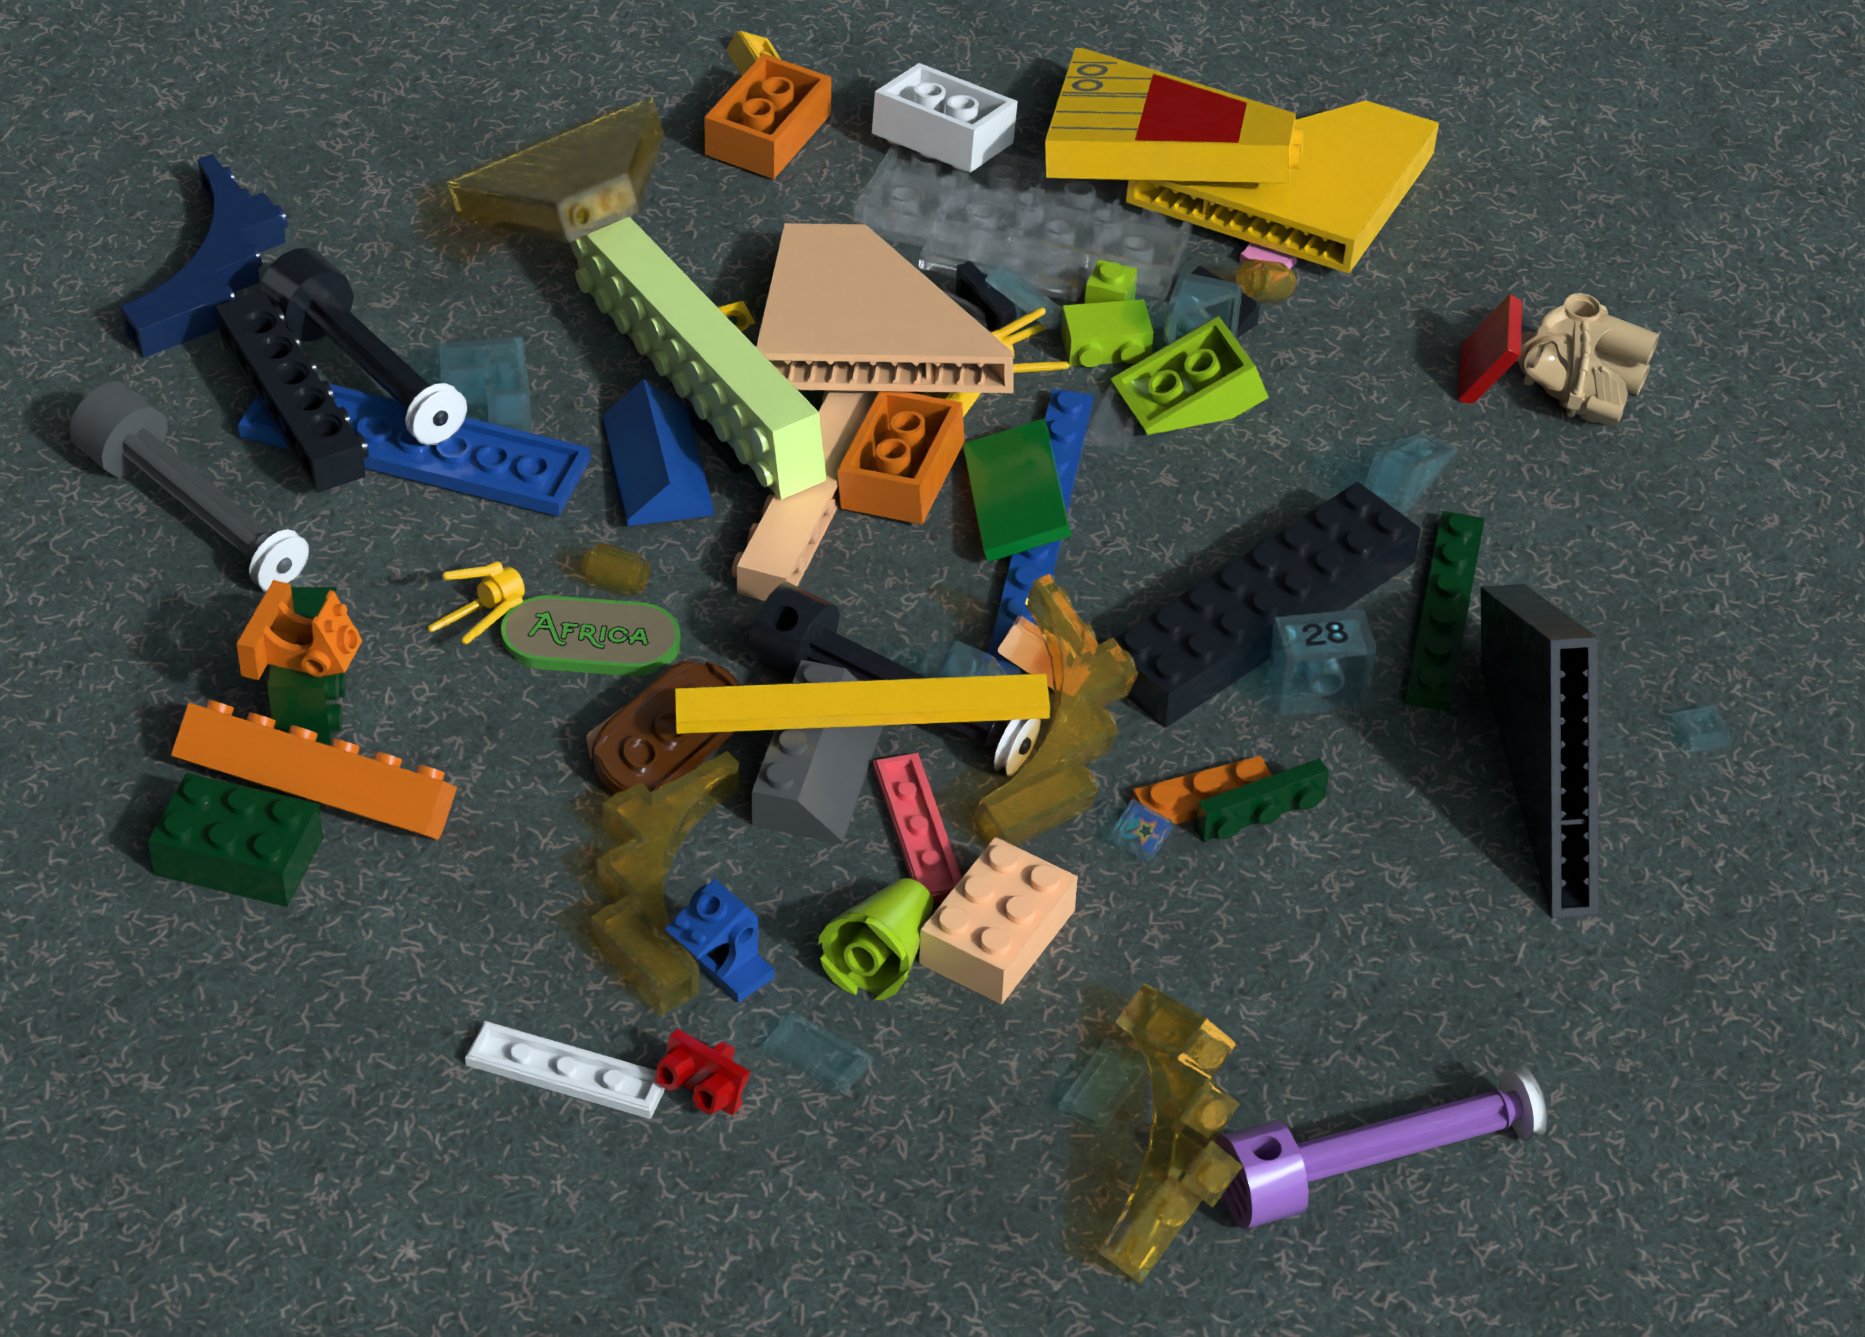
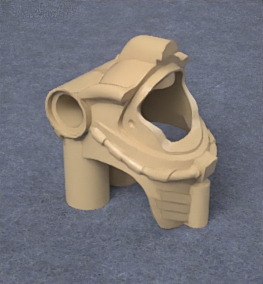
M1574 293L1565 299L1564 305L1549 311L1543 317L1539 328L1535 332L1521 333L1520 357L1516 361L1519 362V366L1526 374L1524 384L1533 385L1535 381L1542 385L1550 396L1559 399V404L1566 410L1568 417H1573L1577 414L1581 419H1585L1588 422H1599L1614 426L1621 420L1627 401V394L1631 393L1638 396L1650 369L1648 363L1655 351L1660 334L1608 315L1607 308L1601 305L1596 298L1588 294Z

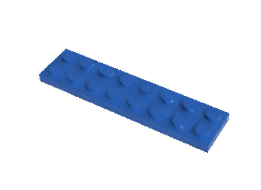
M330 384L338 408L343 406L346 409L351 421L352 430L355 434L361 433L365 439L369 452L368 458L364 459V467L366 469L559 517L591 461L590 447L465 417L463 424L451 438L438 445L427 446L419 443L407 430L405 420L407 410L396 400ZM256 396L238 424L239 436L289 449Z

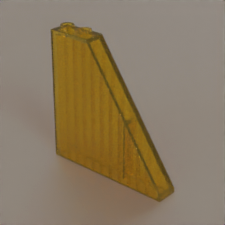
M654 98L642 100L447 182L458 216L466 222L569 243L640 212L665 136Z

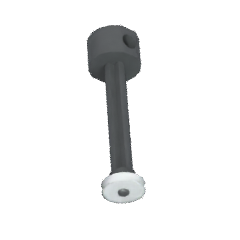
M117 380L100 385L80 402L71 419L69 428L71 442L104 470L118 478L125 477L138 468L248 558L250 562L249 577L262 591L266 592L273 580L288 583L300 575L309 556V545L306 540L299 537L292 530L270 531L164 444L168 430L166 416L136 391Z

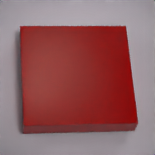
M1509 294L1461 344L1459 401L1471 404L1476 402L1520 357L1522 300Z

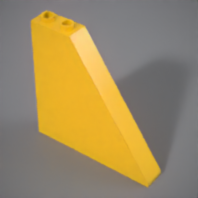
M1367 100L1296 120L1295 128H1303L1302 152H1300L1299 169H1292L1289 183L1128 180L1126 203L1350 274L1434 154L1439 122Z

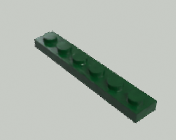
M1447 511L1441 512L1405 704L1450 712L1485 518Z

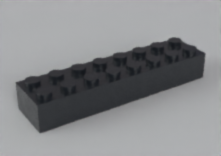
M1357 481L1107 642L1105 645L1103 679L1160 725L1167 728L1316 629L1311 627L1308 629V632H1302L1305 625H1322L1415 563L1421 528Z

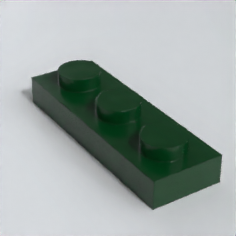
M1319 758L1199 801L1195 831L1203 842L1217 837L1229 839L1235 836L1242 828L1259 822L1263 825L1270 824L1276 821L1281 814L1297 808L1302 810L1311 809L1318 805L1322 799H1325L1329 770Z

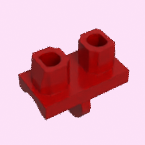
M677 1029L669 1036L665 1055L658 1062L654 1079L658 1085L668 1091L676 1090L680 1086L693 1092L692 1100L696 1108L708 1115H712L721 1109L733 1116L743 1104L741 1100L742 1092L751 1071L732 1061L735 1049L729 1043L722 1041L712 1049L682 1030Z

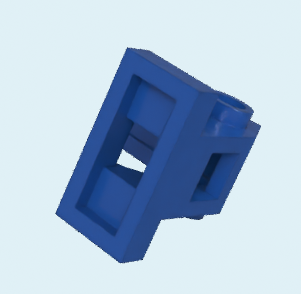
M715 878L709 884L701 886L693 894L690 903L665 928V933L674 938L675 947L737 1003L774 978V968L758 955V917ZM725 945L729 949V954L720 967L708 955Z

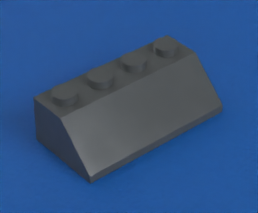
M801 660L792 684L859 680L846 668ZM884 725L775 730L752 790V826L843 844Z

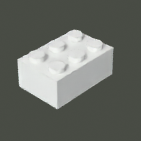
M918 63L875 91L872 134L887 139L891 144L902 145L915 150L926 158H935L950 164L956 170L971 173L1013 144L1018 101Z

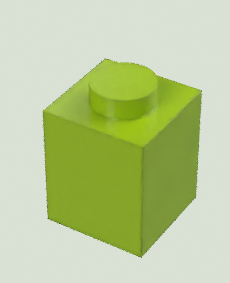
M1098 259L1086 284L1085 304L1135 300L1138 269Z

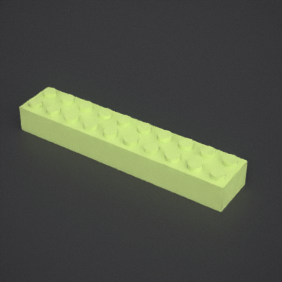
M616 202L572 218L574 236L570 237V245L578 260L579 269L575 271V276L582 292H589L594 297L599 310L603 314L608 313L620 333H626L633 340L638 352L641 355L646 354L650 358L659 375L666 376L673 383L677 394L681 398L686 397L698 417L702 420L706 419L713 426L717 437L722 442L727 441L739 461L742 464L747 463L755 471L763 487L768 486L782 500L826 481L819 412Z

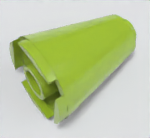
M899 879L836 916L826 925L819 936L818 945L822 943L824 953L820 960L823 969L836 985L857 995L859 987L876 994L877 996L874 1000H884L899 991L908 978L920 945V930L929 920L933 910V899L926 887L913 879Z

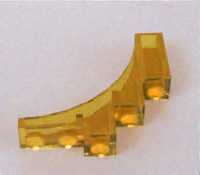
M1050 574L1034 580L1025 604L1042 633L1051 661L1054 687L1051 725L1045 741L1034 758L1011 781L981 799L972 821L988 844L997 837L1016 847L1090 810L1099 790L1094 775L1083 765L1108 754L1119 732L1112 713L1103 707L1127 696L1138 675L1132 656L1127 651L1121 649L1114 637L1101 644L1097 643L1092 627L1081 620L1072 607L1071 599L1066 590L1060 586L1058 587Z
M728 751L712 760L702 762L696 769L674 781L663 784L653 793L640 782L625 791L614 794L609 800L602 803L604 832L618 847L608 850L602 857L597 859L598 888L614 904L606 905L591 917L592 945L660 1017L700 994L699 965L681 944L665 933V928L671 921L666 911L664 888L673 858L690 830L713 807L739 790V762Z
M1146 983L1141 986L1116 1020V1023L1134 1038L1148 1066L1153 1096V1117L1149 1143L1136 1185L1120 1218L1098 1251L1140 1284L1147 1277L1200 1202L1203 1201L1213 1208L1243 1167V1165L1213 1142L1240 1105L1212 1081L1213 1077L1237 1046V1043L1204 1016Z

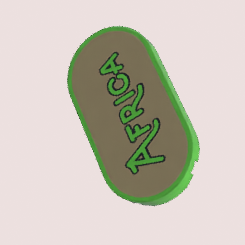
M553 595L536 596L525 599L522 604L511 608L501 623L502 645L506 652L514 656L515 660L520 664L535 669L643 676L658 671V667L666 663L667 665L676 658L680 649V628L676 619L665 609L643 602Z

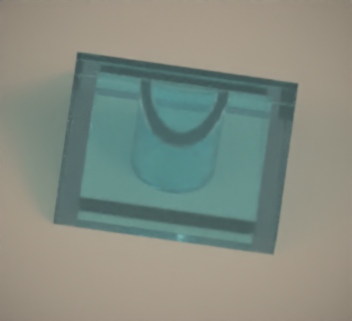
M1180 272L1166 309L1163 348L1220 316L1237 340L1242 287L1238 283Z

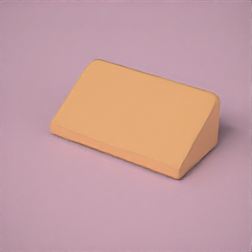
M1023 616L1016 618L998 648L1000 655L1029 674H1046L1048 686L1070 700L1078 693L1093 667L1091 661Z

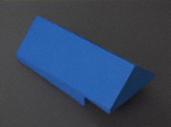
M641 380L602 415L627 526L714 516V508L687 406L648 381Z

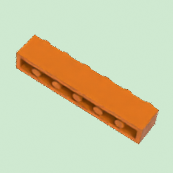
M207 699L205 707L188 703L171 756L436 840L440 838L457 790L456 786L443 781L445 772L418 764L416 772L400 768L403 759L375 751L373 759L358 755L360 746L333 738L331 746L315 742L318 733L291 725L289 733L274 729L276 720L249 712L247 720L232 716L234 707Z

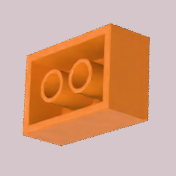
M762 53L704 117L705 155L775 179L831 115V77Z
M879 391L837 469L841 509L923 525L965 441L962 402L909 392Z

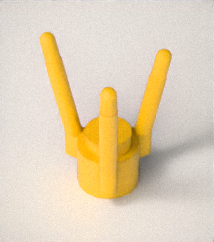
M1041 307L990 333L1013 352L1014 359L1015 354L1012 344L1053 326V322L1048 320L1009 335L1043 316L1046 310ZM1066 361L1013 364L1014 373L1054 371L1069 368V363Z
M499 561L483 567L444 572L442 574L444 580L485 577L477 587L478 599L430 624L427 628L428 631L433 632L484 606L487 608L494 607L495 609L461 638L463 644H469L509 609L522 604L525 588L521 576L510 566L503 568Z

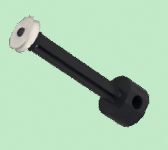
M310 248L294 249L282 254L269 266L262 278L259 292L264 291L273 306H280L289 331L295 330L299 339L303 341H316L325 336L329 337L407 410L405 418L406 428L419 443L427 446L438 445L451 438L459 430L467 413V403L464 396L454 386L447 383L430 386L350 312L354 294L347 277L323 255Z
M789 582L780 584L770 593L756 616L749 635L748 653L750 658L792 679L795 678L801 660L846 668L859 681L926 678L837 634L840 617L838 607ZM1041 719L1011 720V722L1009 720L938 724L985 746L986 750L997 749L994 768L999 771L1006 767V775L1011 777L1030 755L1039 734Z

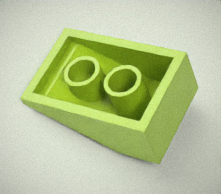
M1220 316L1111 378L1112 384L1147 435L1233 419L1269 398L1256 366Z

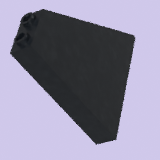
M1525 584L1481 586V670L1551 917L1553 919L1599 915L1598 637Z

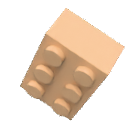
M995 837L921 928L919 964L1003 1004L1075 911L1078 876Z

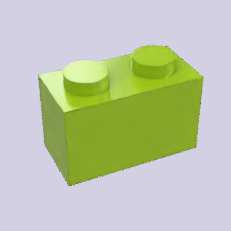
M1144 299L1063 305L1061 336L1069 367H1096L1100 364L1121 362L1136 364L1151 356L1154 332Z

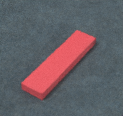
M912 753L873 760V769L909 876L926 887L932 896L933 903L943 902L962 877L919 754Z

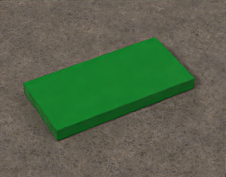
M1044 418L963 444L983 550L988 562L1072 536L1049 430Z

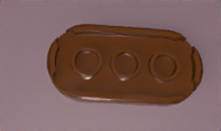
M695 660L682 661L668 669L603 725L592 747L593 766L601 782L616 795L632 801L658 798L676 786L729 740L736 731L677 734L675 689L740 686L730 672L718 664L707 661L705 664L693 663Z

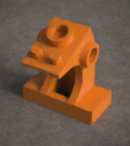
M273 580L237 642L241 676L259 680L267 664L308 673L316 677L345 673L363 640L347 614L346 605L341 604L334 591L329 590L326 595V602L318 616H315L314 619H309L294 612L291 584Z

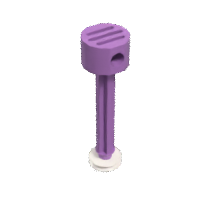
M1521 1065L1516 1068L1515 1072L1511 1069L1503 1071L1500 1077V1090L1492 1088L1488 1093L1296 1144L1289 1128L1280 1120L1271 1121L1217 1136L1213 1148L1215 1176L1219 1190L1236 1224L1241 1229H1247L1304 1213L1308 1206V1182L1494 1131L1501 1130L1504 1132L1507 1131L1510 1125H1512L1518 1137L1523 1141H1529L1533 1135L1543 1137L1547 1131L1548 1124L1545 1098L1534 1074L1526 1066Z

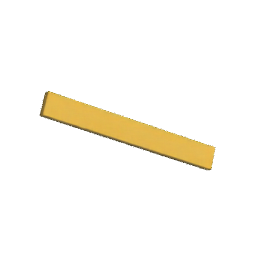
M1046 674L675 689L677 734L1050 718Z

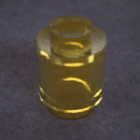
M1249 259L1239 267L1236 275L1237 289L1256 301L1279 303L1289 298L1296 286V278L1293 271L1281 262Z
M599 542L594 549L590 548L587 550L582 562V573L586 574V581L589 585L629 596L631 592L640 595L648 584L651 562L643 559L640 553Z

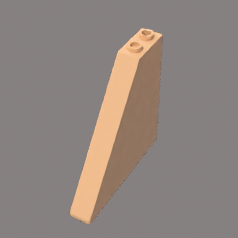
M784 224L756 348L797 390L1014 392L1013 352L866 224Z

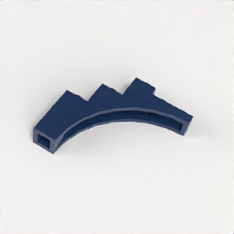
M213 154L198 159L201 187L214 208L213 220L206 239L194 257L175 276L150 293L121 306L125 335L143 358L219 329L216 306L236 300L234 292L260 283L258 269L262 267L260 252L285 243L284 229L287 228L288 223L283 209L279 205L274 206L264 192L251 197L246 188L241 189L238 186L229 167H223Z

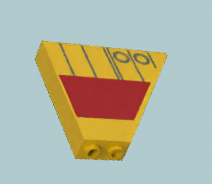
M1075 48L1045 139L1046 178L1289 183L1292 169H1299L1300 152H1302L1303 128H1295L1296 113L1085 48Z

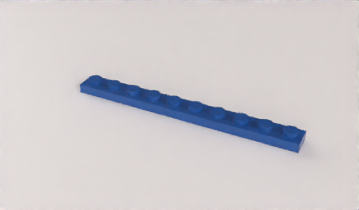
M1052 389L1045 422L1049 430L1068 515L1094 395ZM1062 540L1012 555L983 676L1029 674L1000 655L998 648L1018 616H1023L1042 628Z

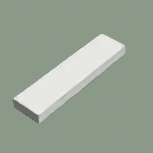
M484 1021L465 1057L466 1066L648 1119L652 1118L665 1091V1088L655 1082L656 1070Z

